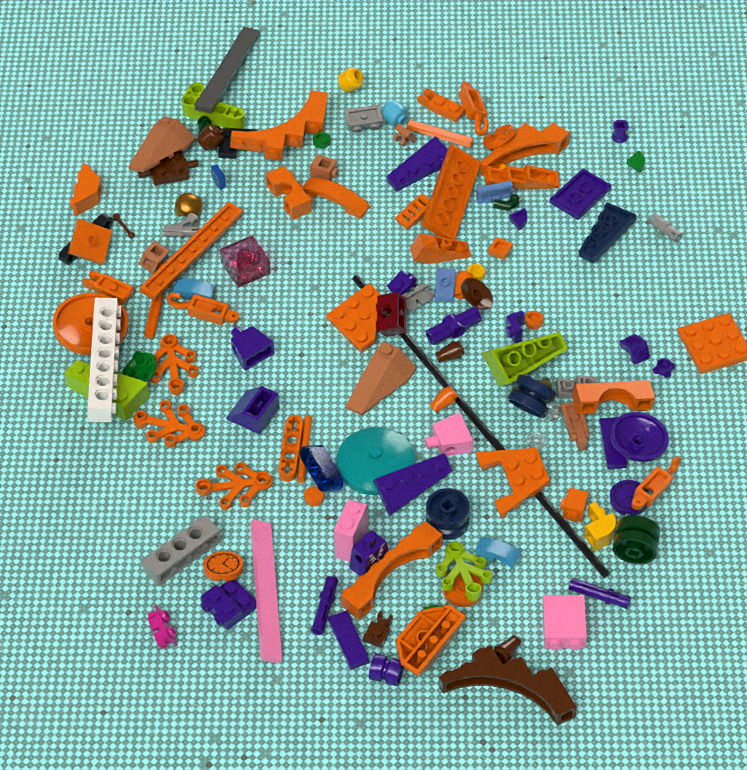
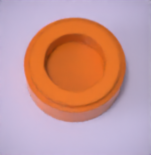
M538 311L528 312L525 315L526 327L529 329L541 328L544 319L543 315Z
M317 486L307 488L304 492L306 504L309 506L321 505L324 501L323 490Z

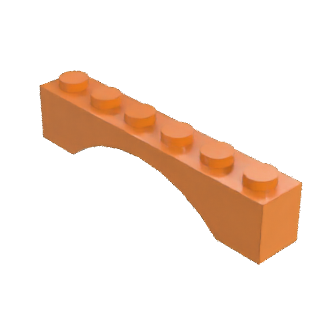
M426 521L420 526L414 527L411 534L406 538H402L393 550L387 551L384 558L379 562H375L367 573L360 575L350 588L347 587L342 592L341 606L358 620L362 619L373 609L374 598L382 581L403 564L431 557L443 546V534Z

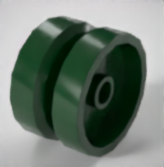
M643 516L623 517L617 522L612 551L615 556L627 563L647 564L652 562L656 558L661 529L653 520Z

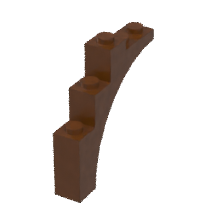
M491 645L486 648H479L472 653V662H466L459 668L446 671L439 676V688L442 693L471 686H492L513 691L535 702L548 713L557 726L576 717L577 707L552 668L540 670L533 676L522 657L510 659L505 664H502Z

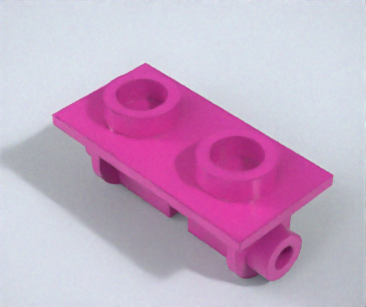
M155 605L156 612H150L147 619L152 631L155 632L153 635L157 645L161 649L167 648L171 642L177 646L178 644L175 639L177 634L174 628L170 626L169 620L171 619L168 612Z

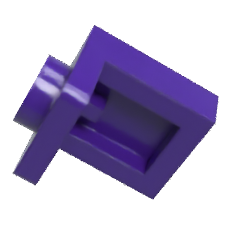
M401 270L387 285V288L392 293L398 292L403 295L412 287L418 286L416 283L417 278L410 272L406 274Z
M523 311L514 312L506 316V334L509 338H512L514 344L522 342V329L520 326L524 325L525 314Z

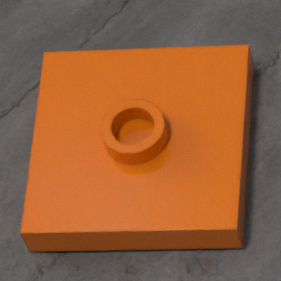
M78 218L68 253L103 265L112 230Z

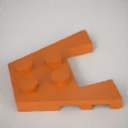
M537 448L475 453L482 471L501 464L513 494L494 500L501 519L506 517L507 513L513 508H518L521 502L528 497H533L551 483Z

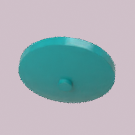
M380 427L366 428L351 434L340 445L337 453V470L340 478L351 489L366 495H379L373 482L374 479L415 464L414 450L409 441L396 431Z

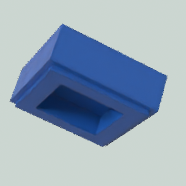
M218 165L211 166L212 180L219 190L224 189L226 186L225 175Z

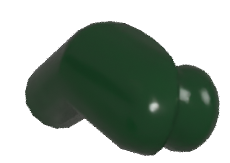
M512 194L508 201L495 199L493 208L509 211L519 205L520 197Z

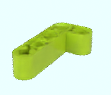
M192 83L184 93L181 101L185 116L196 120L201 116H208L213 125L223 128H245V112L241 108L218 102L212 114L195 110V104L205 90L202 83Z

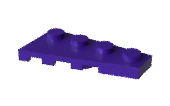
M436 136L433 137L386 176L387 182L397 192L439 171L448 149Z
M445 453L378 477L373 482L388 515L391 516L453 470Z

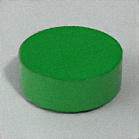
M326 132L314 134L313 145L319 149L327 148L330 145V135Z

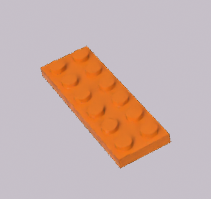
M454 144L448 147L421 225L439 237L455 240L481 162Z

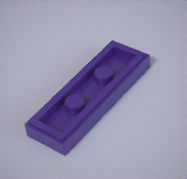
M618 417L599 419L607 470L627 468L626 457L614 448L610 439L612 424Z
M348 611L329 616V624L349 669L369 664V658Z

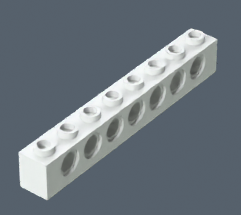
M95 298L88 422H112V414H116V403H113V400H117V388L113 387L117 386L118 375L114 374V372H118V360H115V358H119V346H116V344H120V333H117V331H120V319H117V317H121V306H118L117 298Z

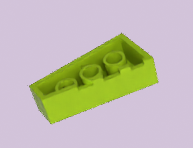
M557 332L481 353L498 386H502L515 381L520 374H527L564 352L568 347L561 333Z
M76 360L64 372L67 387L88 399L90 364ZM114 372V374L118 375L117 386L113 387L117 388V400H113V403H116V414L114 415L127 421L150 397L148 382Z

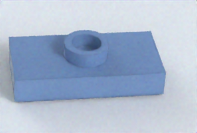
M512 181L477 187V203L482 204L495 201V199L510 198L513 194Z
M437 268L435 301L453 302L456 269Z

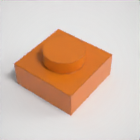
M496 237L488 249V254L505 260L513 249V243Z

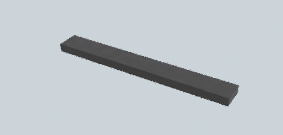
M248 27L242 28L196 102L195 110L212 114L259 37L260 30Z

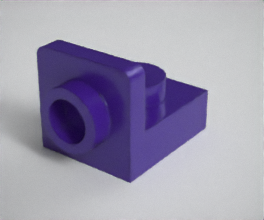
M637 334L619 341L620 347L630 354L631 362L634 365L650 358L647 341Z

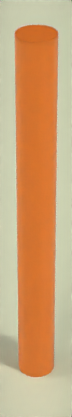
M305 416L297 476V482L299 483L305 482L312 424L311 416Z

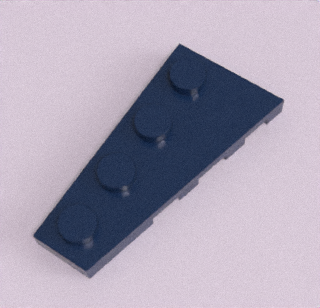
M606 202L603 212L598 216L596 225H593L590 235L586 237L579 250V257L595 263L637 220L636 214Z

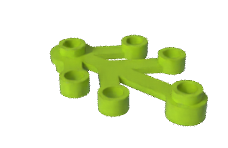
M450 542L445 548L446 557L440 564L436 565L435 574L439 577H445L448 573V566L453 561H455L456 565L448 576L442 579L441 588L445 591L452 590L454 581L460 574L465 584V596L470 601H476L481 597L482 587L480 584L473 582L469 573L479 576L480 581L485 584L492 582L493 573L489 570H483L486 568V558L465 552V548L460 542ZM464 560L473 562L474 566L465 563Z

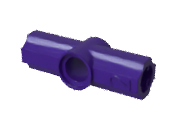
M472 307L458 315L449 314L442 320V323L426 330V336L431 345H436L450 337L459 338L467 328L481 322L482 317L476 307Z

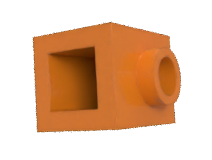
M569 488L567 497L562 498L560 509L563 510V518L582 522L588 505L589 492Z

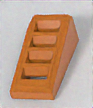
M422 193L399 213L395 220L408 230L423 220L430 199Z

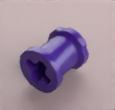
M616 120L613 123L614 132L612 133V140L616 143H624L628 138L626 133L628 122Z

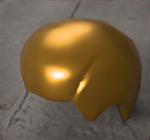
M192 193L181 194L175 202L174 212L178 217H187L189 213H194L198 216L202 212V200L199 196Z

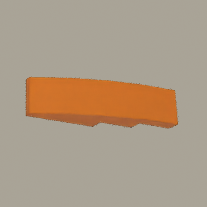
M508 165L504 169L487 166L485 169L486 185L511 180L515 189H553L560 187L558 171L526 165L523 169Z

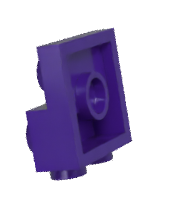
M235 579L225 582L220 587L215 585L201 595L200 605L206 613L210 612L219 626L223 625L227 630L257 609L256 599Z

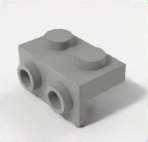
M379 104L345 109L348 132L353 131L357 133L368 128L370 130H377L383 126L384 121Z

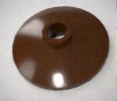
M467 278L462 282L461 291L469 304L480 310H487L492 306L493 297L485 284L474 278Z

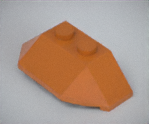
M450 604L419 611L395 640L400 664L417 677L428 671L451 643L466 616Z

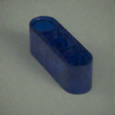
M323 445L303 446L300 451L301 460L321 492L340 491L344 483L342 475Z

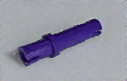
M333 576L326 577L323 591L319 594L320 601L311 628V632L316 635L324 634L331 604L336 598L335 590L339 581Z
M575 578L571 579L569 585L570 591L599 599L607 605L613 604L628 609L631 601L630 596L614 592V589L609 588L608 590Z

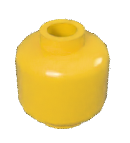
M354 67L341 72L338 76L340 88L347 93L360 88L363 85L362 72Z

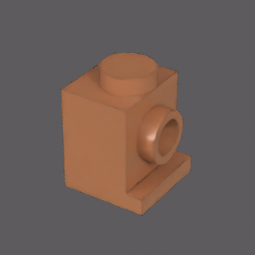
M317 154L310 165V177L331 181L332 178H337L338 176L337 160Z
M154 241L142 254L139 265L154 274L159 265L166 260L169 250Z

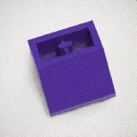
M263 386L247 390L226 419L260 435L280 408L279 395Z

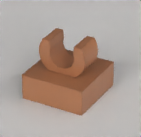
M400 123L394 128L399 133L395 134L393 139L398 142L402 138L400 145L403 147L407 145L408 140L412 143L416 141L417 137Z

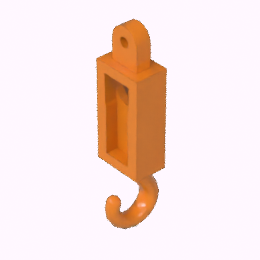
M463 81L460 85L459 98L467 118L475 120V133L479 136H484L489 128V121L486 118L488 115L479 91L473 89L470 83ZM484 121V127L481 130V122Z
M170 293L167 295V302L170 306L176 309H187L188 316L223 325L224 321L229 323H237L239 321V314L236 311L229 310V304L196 294L193 295L191 300L180 303L173 299L174 297L180 299V294Z
M676 456L671 461V466L667 470L657 466L636 488L631 503L633 509L641 510L645 505L650 507L671 485L674 478L672 475L681 463L679 456ZM650 489L653 491V494L650 495L644 490Z

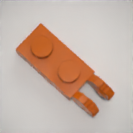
M428 88L423 91V95L417 97L419 104L455 123L465 114L462 105L439 94L436 95L433 90Z
M95 271L89 273V277L92 280L85 278L82 281L86 288L112 298H117V301L123 304L135 292L133 286Z

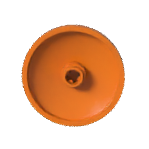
M82 293L62 302L53 316V332L58 342L74 353L91 355L95 298L112 297L100 293ZM118 302V306H121V317H117V319H120V331H117V333H120L121 344L128 332V315L125 308Z

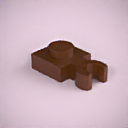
M383 611L377 614V623L371 621L363 636L364 642L383 648L390 634L389 626L393 622V615L391 614L388 619H382Z

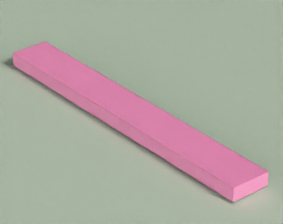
M253 519L250 526L260 659L279 664L282 661L272 527L271 523Z

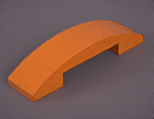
M309 178L302 186L305 193L311 197L316 198L319 195L345 207L346 213L359 219L370 208V205L359 195L330 180Z

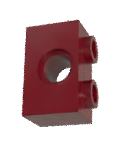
M398 292L377 296V331L385 337L405 334L406 298Z

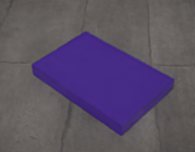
M583 168L550 198V204L579 220L611 190V184Z

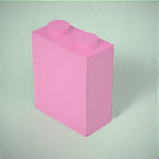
M348 499L334 529L335 558L350 562L352 547L368 532L367 504Z
M543 595L544 649L558 650L571 648L578 650L586 648L587 633L584 595Z

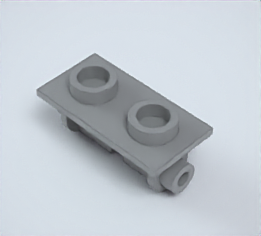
M430 283L424 286L420 284L413 289L414 292L402 295L406 298L407 314L419 307L416 303L417 300L421 306L433 300L435 296L433 291L427 289Z

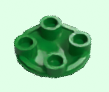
M136 351L127 366L123 368L122 374L147 382L156 371V357L151 353Z

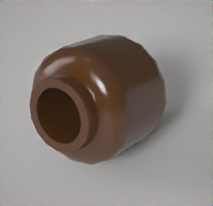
M206 125L198 134L199 145L207 151L215 150L224 140L222 128L218 125Z

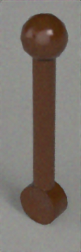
M118 213L113 214V220L119 222L128 233L130 239L134 238L135 233L127 228L120 219V215Z

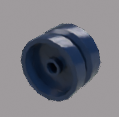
M521 374L518 375L514 384L519 390H511L506 398L507 401L533 416L545 418L549 409L544 403H552L557 395L556 392L533 378Z
M444 488L433 492L426 502V522L443 534V540H454L461 537L467 531L470 521V506L467 497L459 490Z

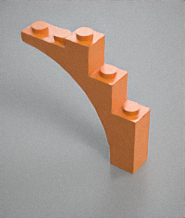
M311 90L304 107L293 118L276 127L260 131H232L230 148L265 153L264 158L282 161L284 145L302 148L304 132L311 134L322 132L328 93Z

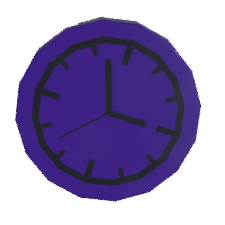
M623 480L616 483L610 492V505L622 515L630 514V516L641 514L647 508L646 505L641 510H635L631 506L634 492L641 483L634 480Z

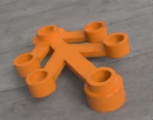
M167 334L162 337L160 341L161 347L154 354L158 368L150 381L152 383H159L161 375L170 368L171 380L168 383L170 393L177 396L184 391L183 381L178 377L177 366L187 371L188 376L191 378L199 375V369L196 365L189 364L197 360L196 352L179 345V340L173 334ZM175 352L185 356L186 361L175 356ZM167 353L168 357L159 365V359Z
M163 400L159 404L160 411L166 415L168 420L148 416L142 410L137 411L133 416L134 425L138 428H144L148 424L163 427L159 431H147L146 438L149 443H155L158 439L165 437V445L167 447H174L177 443L188 438L192 441H199L205 435V427L200 423L194 422L190 415L189 406L186 404L178 407V415L184 418L187 425L179 423L171 410V402L168 400ZM176 431L183 432L176 436L172 434Z
M239 462L235 465L236 474L228 470L225 465H218L215 469L217 477L227 478L230 481L211 484L208 479L203 478L199 479L195 486L196 492L203 497L208 496L213 491L232 489L219 501L221 509L229 510L232 507V501L245 487L251 488L246 494L239 497L240 506L247 508L251 505V499L260 490L270 488L273 481L268 472L260 471L256 473L248 468L245 463ZM246 475L251 479H243L239 476Z

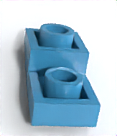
M177 278L172 293H178L187 300L194 294L211 299L215 286L199 280Z
M481 537L474 551L490 562L496 558L511 568L516 564L521 553L519 549L507 543Z

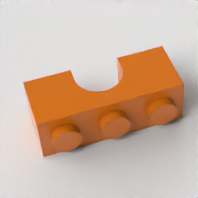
M282 166L266 173V186L275 197L287 194L283 196L284 209L292 220L312 212L311 204L313 201L311 196L305 193L301 183H297L291 171Z

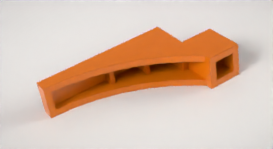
M524 123L516 129L515 135L509 141L494 148L489 156L482 159L480 175L484 177L487 166L498 168L500 164L506 165L533 155L559 154L569 145L570 132L555 123L544 128L542 132Z

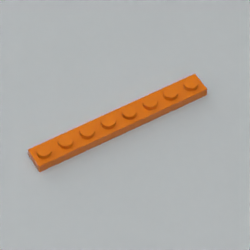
M230 202L225 204L140 286V292L155 301L243 215V210Z

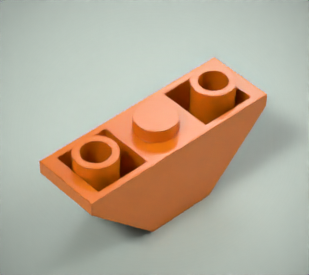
M84 163L81 171H78V183L74 185V197L70 199V207L73 208L74 215H79L99 204L102 194L100 177Z

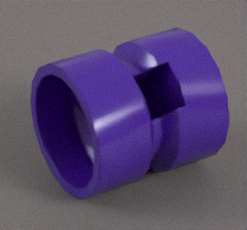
M375 653L371 661L368 677L370 680L378 682L385 680L386 684L398 687L404 667L397 658L392 657L388 660L387 656Z

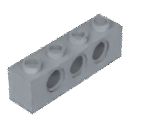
M205 515L195 520L191 526L177 533L173 539L163 543L159 549L148 554L142 560L144 573L158 586H161L220 543V530Z

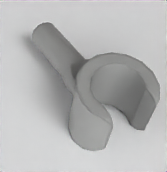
M189 213L186 220L174 226H181V224L184 226L189 223L192 226H197L200 221L197 215Z

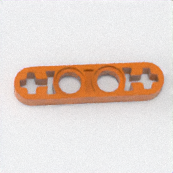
M298 415L289 416L285 424L278 468L279 477L285 482L293 481L297 475L303 434V419ZM294 423H297L295 428L296 431L292 430V426ZM294 437L297 439V442L289 443L287 440ZM288 453H293L295 457L292 459L285 458V455ZM287 466H290L289 474H285Z

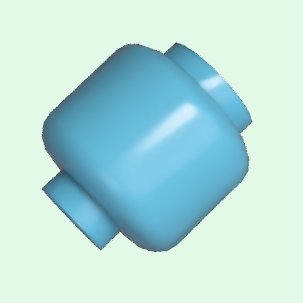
M388 101L382 107V117L392 126H397L398 123L402 125L407 121L408 110L399 101Z

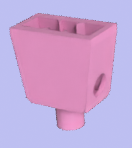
M460 412L433 424V436L424 438L427 449L438 447L440 454L445 453L446 456L473 452V439Z

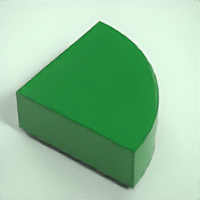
M638 150L627 159V165L639 173L643 171L645 158Z

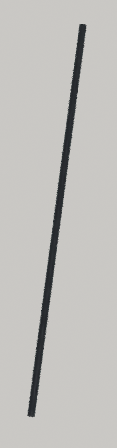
M359 275L353 276L352 280L360 289L366 286ZM408 333L399 334L441 386L446 388L449 385L457 394L458 398L455 399L457 405L496 451L505 450ZM541 491L535 494L536 499L603 578H606L609 575L608 570Z

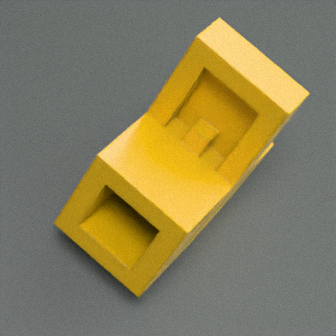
M595 501L589 504L588 517L592 523L585 525L584 537L594 551H597L609 545L614 539L616 518L614 513L607 515L604 508H600Z

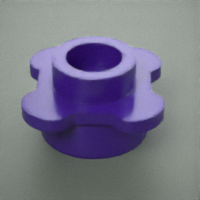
M666 358L659 359L657 366L653 368V372L668 378L671 376V371L675 369V364Z

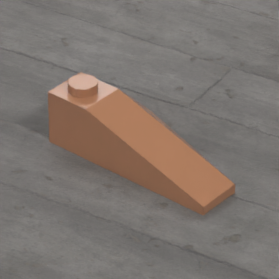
M162 117L154 124L128 168L129 170L146 172L160 164L161 159L171 158L174 156V152L178 150L184 151L196 141V138L178 119Z
M382 342L373 354L345 408L359 415H364L379 404L382 398L393 394L394 390L400 385H405L416 371V366L400 348Z

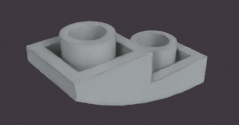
M577 375L575 380L557 378L555 382L557 398L571 399L575 384L597 383L596 377Z

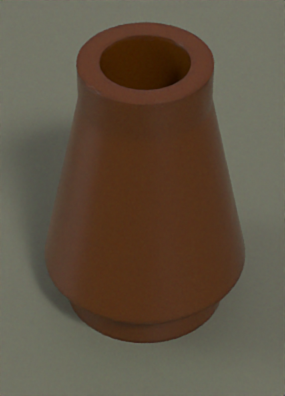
M452 341L440 351L435 352L438 362L441 363L459 359L465 353L460 341Z
M512 635L509 639L494 647V651L502 664L512 659L517 648L521 645V640L517 636Z

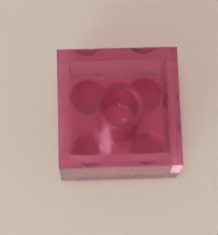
M253 235L220 249L221 264L238 288L271 274L270 259Z

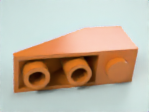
M419 233L410 247L413 261L426 264L471 257L467 242Z

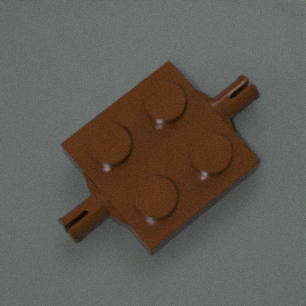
M182 151L174 152V156L171 158L161 159L160 164L146 172L138 171L139 178L150 176L154 186L189 179L188 168L199 167L197 159L186 161Z

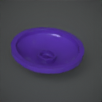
M629 412L619 416L612 424L610 439L614 448L624 457L638 462L653 461L661 457L669 443V436L665 426L657 418L642 412Z

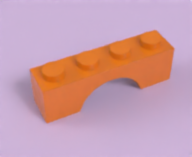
M650 380L575 384L572 399L577 414L596 413L597 407L605 401H619L627 405L632 411H648L652 409L655 396Z

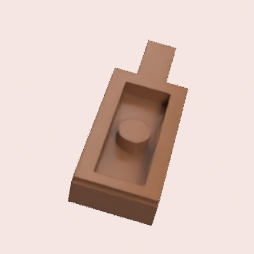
M573 402L560 404V410L569 438H571V441H576L579 451L586 450V439H589V429L584 414L576 413Z

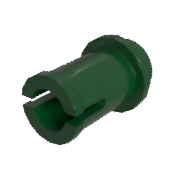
M201 116L198 119V134L206 125L211 124L208 116Z

